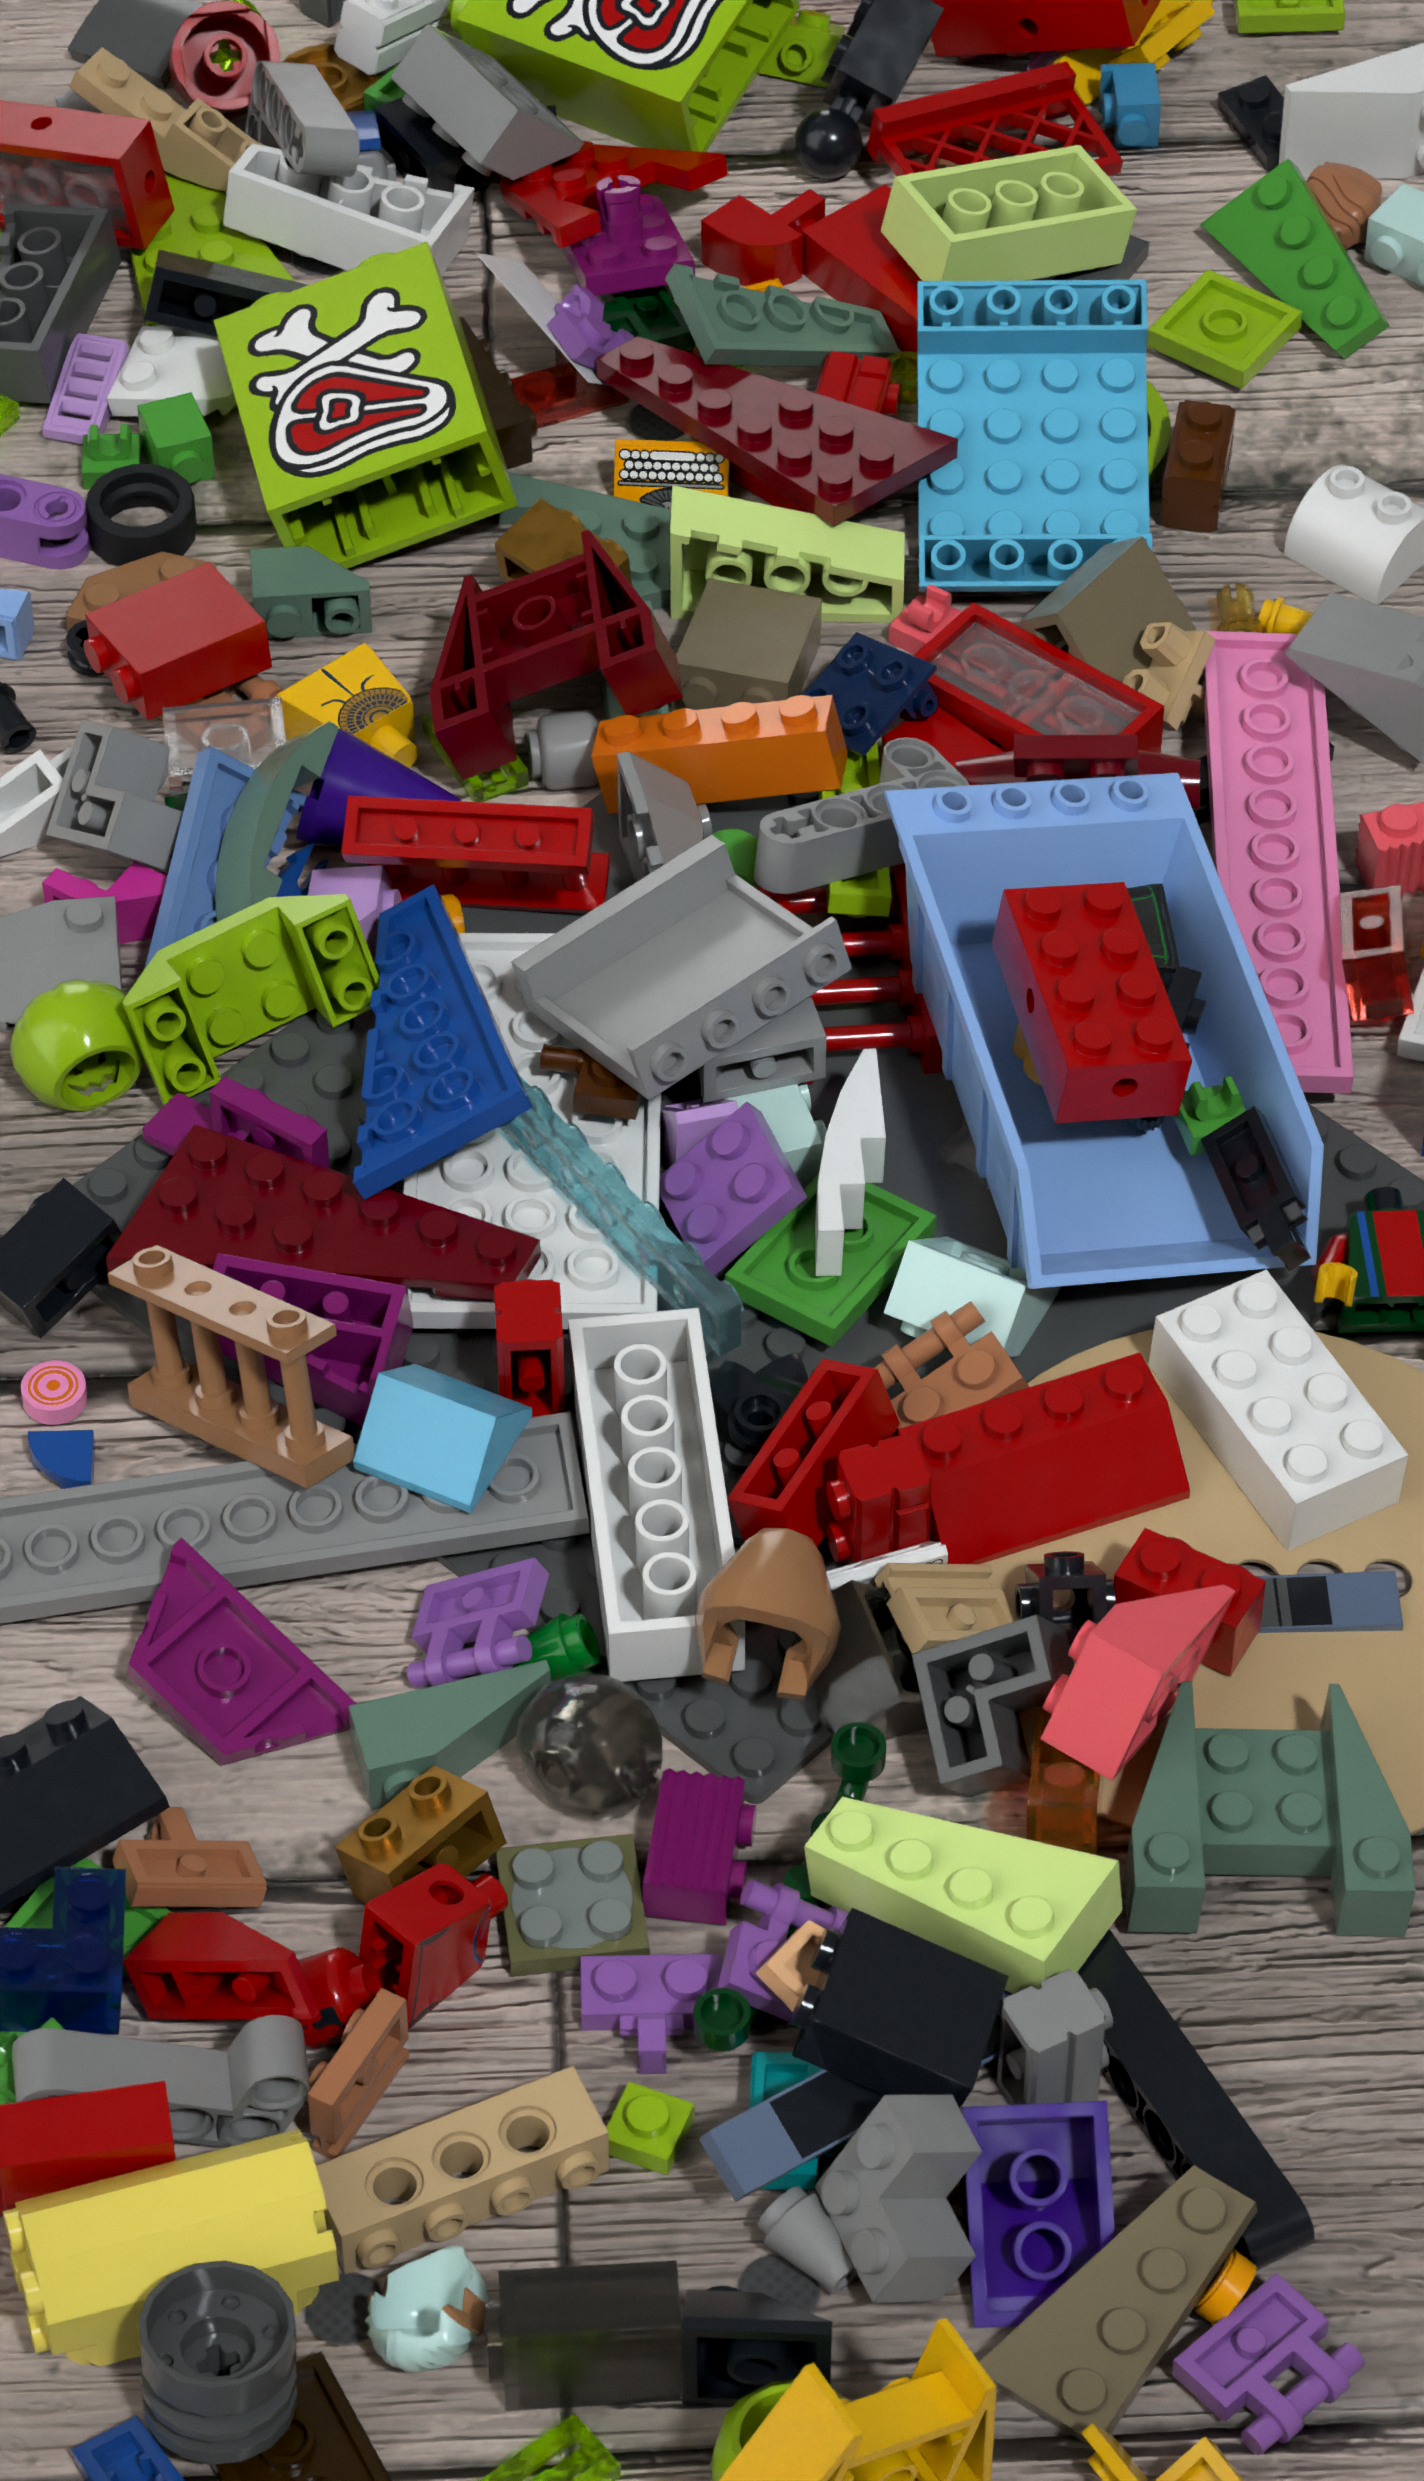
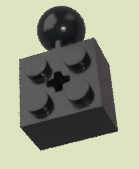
M930 0L861 1L854 15V20L846 35L843 34L828 62L829 65L821 80L830 84L822 101L830 105V107L808 114L800 122L794 134V153L797 161L805 171L818 178L833 179L843 176L853 169L861 156L863 147L861 131L857 125L858 122L870 128L873 109L895 104L925 50L945 8Z

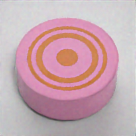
M51 1360L39 1363L29 1369L21 1381L24 1410L30 1418L39 1423L59 1425L70 1422L77 1418L86 1407L87 1389L85 1377L78 1367L69 1362Z

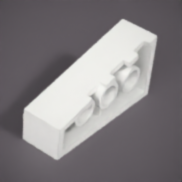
M251 143L229 171L223 225L243 232L251 238L268 241L292 250L301 256L320 260L345 271L356 268L362 261L373 255L388 252L397 253L427 241L442 275L467 242L475 188L455 184L454 192L452 193L427 188L428 178L406 174L404 183L372 176L373 167L363 165L357 166V170L352 177L298 174L281 149Z

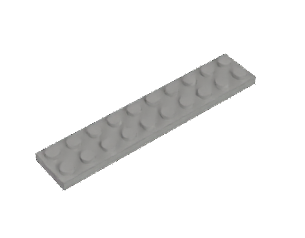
M570 1412L531 1417L472 1514L354 1469L353 1461L309 1489L250 1461H242L0 1498V1624L152 1601L163 1579L174 1543L181 1537L234 1588L588 1534L590 1533L589 1519ZM354 1444L355 1452L358 1444Z

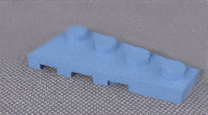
M209 747L197 754L145 968L158 950L217 922L215 903L216 873L223 835L234 805L245 784L256 769L214 747ZM295 789L292 790L265 862V868L270 859L278 856L288 837L284 832L292 817L299 814L303 809L307 796Z

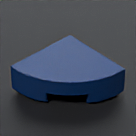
M93 1430L28 1431L30 1455L33 1465L37 1470H41L46 1476L60 1483L61 1489L93 1484L95 1458Z

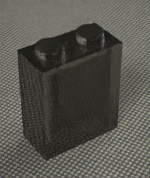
M677 2260L498 2271L500 2300L485 2301L489 2384L504 2383L506 2411L682 2401V2326Z

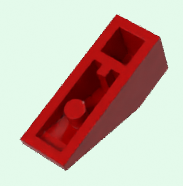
M223 1912L168 1913L123 1960L149 2019H256L268 2015H285L295 2018V2020H313L320 2012L295 1952Z

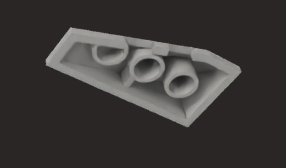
M115 896L53 900L0 917V1030L8 1031L10 1024H16V1021L23 1015L26 1005L40 993L52 990L61 982L74 979L84 981L99 980L112 984L123 991L121 947Z

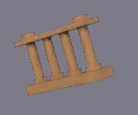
M158 1245L137 1252L131 1260L108 1273L110 1285L145 1300L147 1304L157 1363L151 1370L127 1384L132 1407L307 1489L353 1461L355 1456L353 1436L316 1420L306 1360L307 1353L337 1336L334 1323ZM175 1314L190 1321L197 1365L182 1358ZM219 1334L235 1342L242 1386L226 1379ZM264 1354L280 1361L287 1406L272 1400L270 1397Z

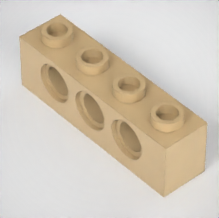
M571 2066L316 2165L328 2209L324 2210L327 2231L332 2230L337 2260L344 2275L364 2267L377 2268L384 2266L404 2251L430 2241L443 2242L450 2240L462 2233L468 2226L496 2215L508 2216L516 2214L527 2208L534 2200L562 2189L575 2190L593 2182L600 2174L608 2172L609 2132L575 2067ZM528 2146L540 2148L538 2151L529 2153L518 2151V2149ZM460 2172L475 2174L463 2179L451 2177L453 2174ZM393 2198H403L408 2200L402 2204L397 2205L384 2203L385 2201Z

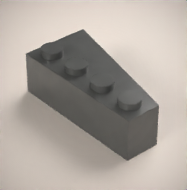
M5 203L4 219L6 226L5 232H1L0 400L51 404L71 343L77 333H87L122 261L109 209Z

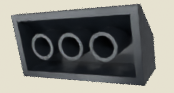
M81 1696L52 1706L45 1712L43 1718L16 1734L0 1737V1909L170 1808L165 1794L113 1718Z

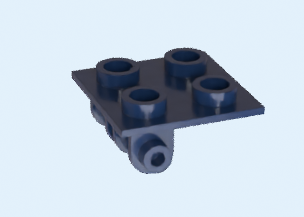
M856 632L803 695L810 697L833 695L847 750L864 757L903 709L909 717L914 719L930 717L936 712L938 698L927 681L938 668L935 664Z

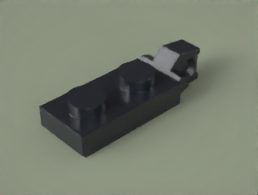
M1253 1106L1203 1137L1201 1142L1239 1228L1258 1250L1268 1245L1271 1253L1275 1257L1278 1256L1285 1264L1286 1269L1291 1271L1311 1258L1305 1241L1296 1228L1308 1220L1307 1214L1304 1211L1306 1206L1265 1116L1256 1106Z

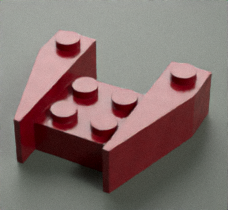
M589 529L581 532L584 553L483 592L473 574L464 577L429 692L434 733L462 780L496 770L503 765L517 760L511 701L524 696L534 695L543 689L577 676L590 674L600 668L626 715L637 716L683 698L677 657L652 611Z

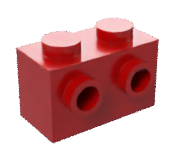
M1144 1528L1114 1574L1113 1584L1116 1604L1223 1584L1235 1590L1236 1592L1201 1663L1228 1676L1232 1675L1261 1628L1266 1580L1254 1576L1240 1565L1227 1564L1197 1551L1178 1538L1165 1537Z

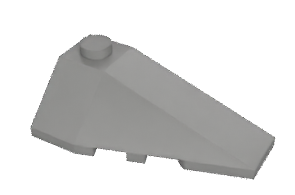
M629 751L617 753L619 839L636 883L713 834L712 824L707 806L705 804L696 805L687 781Z

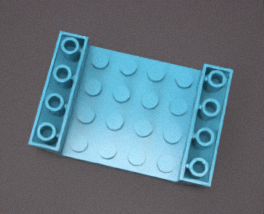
M1147 280L918 281V426L958 438L957 458L918 479L919 592H926V588L930 584L947 592L1054 591L1106 544L1143 536L1147 545L1152 550V533H1150L1146 376L1148 333Z

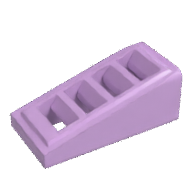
M77 333L68 350L42 428L43 438L83 444V435L88 434V429L93 424H98L99 434L104 433L112 415L107 397L129 354L127 342L85 333ZM70 413L91 418L90 420L67 417L66 415Z

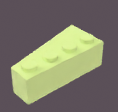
M672 485L670 523L671 619H692L709 578L822 598L821 622L892 623L903 611L904 532L845 520L833 526L815 514Z
M842 1797L804 1846L811 1896L850 1912L851 1908H855L1008 1975L1009 1978L1005 1990L1012 1994L1030 1986L1040 1989L1041 1981L1067 1969L1075 1973L1078 1972L1123 1910L1119 1860Z

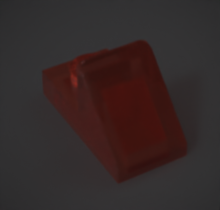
M556 345V366L511 378L514 394L521 405L528 404L532 409L537 429L629 403V397L612 386L587 382Z

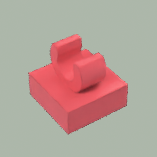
M930 584L926 588V594L920 592L889 625L888 643L915 655L962 611L951 606L952 596L949 592Z

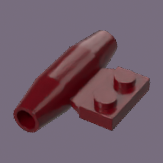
M1138 734L1014 735L1013 751L956 760V770L966 778L970 785L1178 773L1192 809H1200V760L1138 750Z

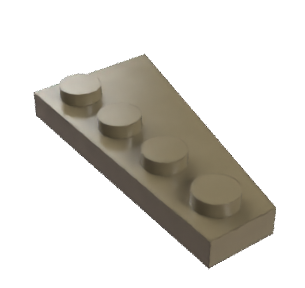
M1193 2165L984 2356L979 2363L995 2383L997 2390L1094 2449L1081 2432L1092 2422L1109 2434L1113 2432L1258 2212L1256 2202Z

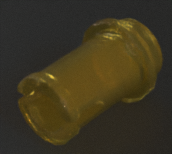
M1235 583L1237 600H1232L1230 586L1226 585L1221 588L1216 595V604L1221 621L1217 631L1263 633L1261 621L1255 617L1252 590L1247 585Z

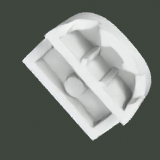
M167 325L141 327L108 394L107 402L112 416H138L137 405L192 392L204 417L216 409L222 415H226L235 406L236 399L218 337Z

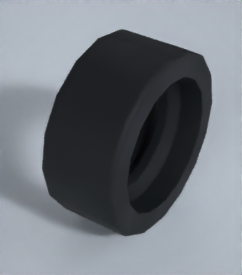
M132 464L116 468L98 478L87 492L86 512L89 540L94 551L111 564L121 566L161 551L183 556L195 541L197 520L194 493L188 481L172 469L156 464ZM138 506H153L167 510L172 514L160 523L145 527L125 526L111 520L113 516L121 511Z

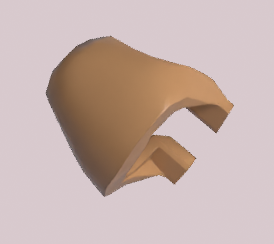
M763 1528L757 1534L748 1538L741 1548L710 1580L699 1596L695 1614L696 1636L703 1667L702 1678L726 1686L729 1684L739 1638L732 1628L730 1621L741 1619L794 1631L802 1638L801 1641L786 1651L777 1697L805 1701L807 1691L828 1665L836 1650L841 1628L837 1605L825 1570L823 1557L815 1546L813 1539L787 1528Z

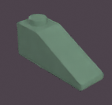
M547 1660L349 1705L351 1746L371 1810L385 1806L408 1787L416 1777L422 1775L433 1765L461 1778L552 1710L551 1681Z

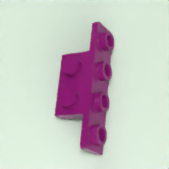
M226 1076L209 1091L211 1108L184 1094L178 1093L142 1129L144 1141L174 1156L195 1124L330 1169L326 1128L320 1126L312 1117L305 1114H297L270 1100L260 1090L252 1087L247 1088Z

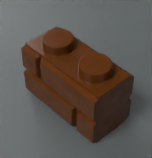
M1190 400L1179 402L1163 477L1160 524L1165 527L1206 533L1217 531L1233 449L1236 409L1230 407V405Z

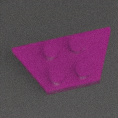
M182 1537L174 1543L159 1589L156 1590L149 1608L145 1626L138 1637L129 1660L127 1675L222 1766L350 1730L348 1706L357 1703Z

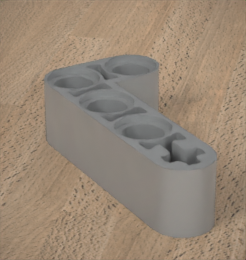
M259 61L253 76L245 133L264 146L281 149L298 174L352 177L357 170L359 162L360 143L358 131L316 66L304 63Z
M907 737L889 741L883 750L879 784L776 811L764 816L760 821L753 878L757 885L764 890L779 894H790L902 864L904 860L898 845L899 838L884 798V791L969 786L970 784L929 743L917 738Z
M268 2015L248 2022L240 2030L227 2051L56 2028H42L29 2031L19 2036L12 2046L16 2102L165 2081L173 2141L227 2148L284 2133L307 2100V2094L311 2089L303 2027L295 2018L285 2015Z

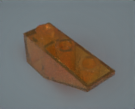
M1040 1706L1038 1708L1027 1799V1839L1098 1855L1104 1776L1041 1740L1052 1714L1043 1710V1706Z

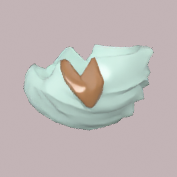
M452 2245L440 2248L425 2257L395 2269L385 2277L382 2295L373 2292L369 2295L367 2301V2309L370 2315L365 2319L369 2327L366 2335L372 2340V2348L383 2358L385 2363L407 2372H428L432 2369H439L457 2362L465 2354L472 2341L483 2332L488 2295L487 2284L480 2272L469 2260L464 2246Z

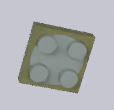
M633 1834L503 1847L496 1851L498 1880L508 1897V1906L503 1911L511 1977L581 1969V1956L650 1955Z

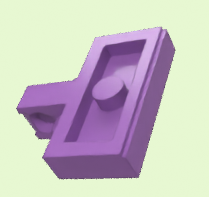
M575 284L565 298L554 307L557 314L549 321L547 326L572 361L596 371L597 357L635 337L624 329H620L618 332L610 330V324L603 321L604 304L590 290Z
M721 1954L581 1956V2031L620 2030V2036H638V2074H667L666 2035H684V2029H694L693 2011L697 1999L703 1993L718 1988L721 1975Z

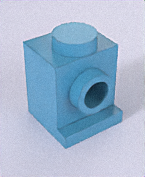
M1155 63L1101 64L1098 108L1099 114H1102L1103 126H1112L1115 148L1158 147L1161 101Z

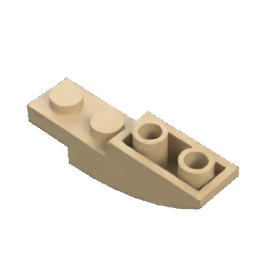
M103 47L75 73L68 86L104 114L150 120L164 171L208 188L227 192L228 175L231 168L251 143L263 145L255 141L227 120L219 111L211 108L199 98L187 109L183 108L167 93L159 90L128 67L123 60L115 57Z

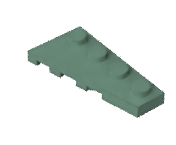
M674 263L665 277L705 364L824 366L826 355H829L830 351L856 354L858 359H862L864 355L889 358L891 363L894 364L901 353L880 310L816 296L812 303L803 302L790 294L789 289L768 285L765 292L740 287L739 278L717 273L713 281L694 276L693 267Z

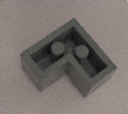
M1033 1615L912 1654L940 1785L966 1796L974 1797L1033 1778L1018 1713L1043 1706L1059 1677L1063 1673L1070 1677L1074 1668L1073 1658L1068 1656L1070 1645L1065 1628L1043 1617Z

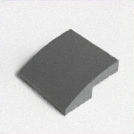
M99 0L78 29L68 47V51L73 60L85 64L103 47L115 57L123 60L128 67L155 87L166 90L171 81L169 59L175 35L183 21L204 4L192 0Z

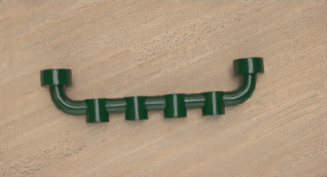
M852 1722L843 1725L834 1733L831 1740V1765L834 1772L842 1780L830 1810L819 1814L812 1821L811 1836L842 1797L863 1801L869 1781L877 1778L883 1772L886 1764V1739L877 1727L865 1722ZM805 1857L802 1864L793 1866L786 1872L784 1885L798 1890L801 1900L825 1909V1902L811 1896ZM789 1925L786 1939H789L798 1928ZM714 1988L703 1993L694 2005V2034L697 2040L708 2049L721 2052L731 2051L740 2047L747 2040L750 2030L765 2025L771 2014L750 2006L747 1999L736 1990Z

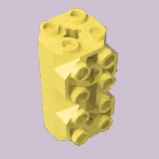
M300 2129L15 2202L16 2208L3 2211L5 2227L11 2247L9 2253L19 2293L23 2292L27 2307L25 2311L35 2353L38 2354L49 2350L53 2356L64 2353L68 2359L81 2365L94 2364L101 2367L141 2356L139 2317L147 2296L168 2275L195 2263L226 2260L256 2267L279 2282L293 2303L294 2315H298L304 2307L309 2306L319 2293L320 2285L339 2281L334 2236L332 2230L327 2231L324 2210L328 2209L324 2191L309 2142L306 2137H303Z

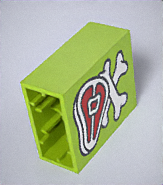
M453 0L451 26L454 32L461 35L463 42L494 57L538 100H542L544 106L555 105L556 113L559 117L641 148L707 152L800 9L799 0Z
M427 241L397 253L388 252L373 255L362 261L354 269L291 292L268 294L255 301L246 309L213 320L265 506L284 547L309 546L348 569L519 506L459 316Z

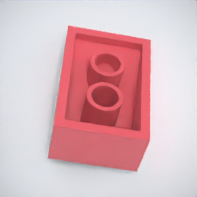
M1223 1584L1115 1604L1098 1624L1087 1620L1075 1637L1068 1652V1656L1077 1661L1070 1677L1063 1673L1054 1684L1044 1703L1043 1710L1052 1715L1042 1734L1041 1740L1113 1781L1170 1715L1181 1682L1193 1681L1236 1591Z

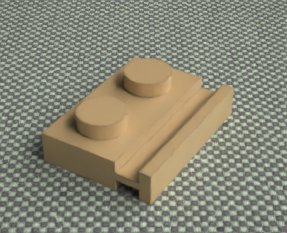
M887 1563L874 1579L878 1588H887L891 1598L886 1605L912 1654L1017 1621V1616L1002 1588H993L988 1580L993 1573L990 1565Z

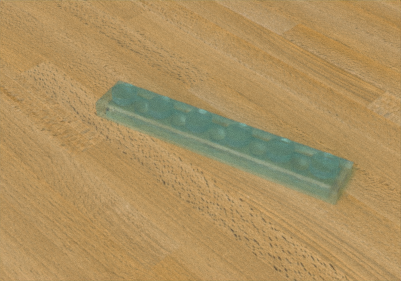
M520 1076L533 1108L520 1114L511 1123L500 1128L675 1310L699 1308L703 1339L720 1357L740 1346L741 1315L744 1312V1307L735 1288L725 1280L720 1282L704 1266L697 1249L688 1241L681 1242L667 1228L659 1210L649 1201L642 1202L627 1186L626 1180L617 1166L611 1162L605 1164L590 1148L580 1128L573 1123L568 1125L553 1110L544 1091L536 1085L530 1086Z

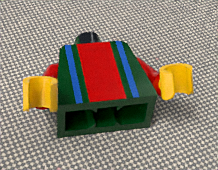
M1388 1186L1378 1187L1365 1195L1364 1204L1366 1211H1356L1350 1214L1344 1233L1330 1237L1316 1265L1311 1270V1280L1316 1287L1313 1301L1323 1303L1324 1298L1337 1299L1336 1326L1338 1333L1424 1331V1210H1404L1402 1194L1399 1189Z

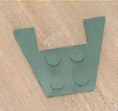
M508 472L519 506L500 512L499 524H514L540 498L558 510L567 509L580 519L586 529H589L602 540L605 538L614 540L625 550L630 561L632 586L644 601L651 600L653 610L670 606V509Z

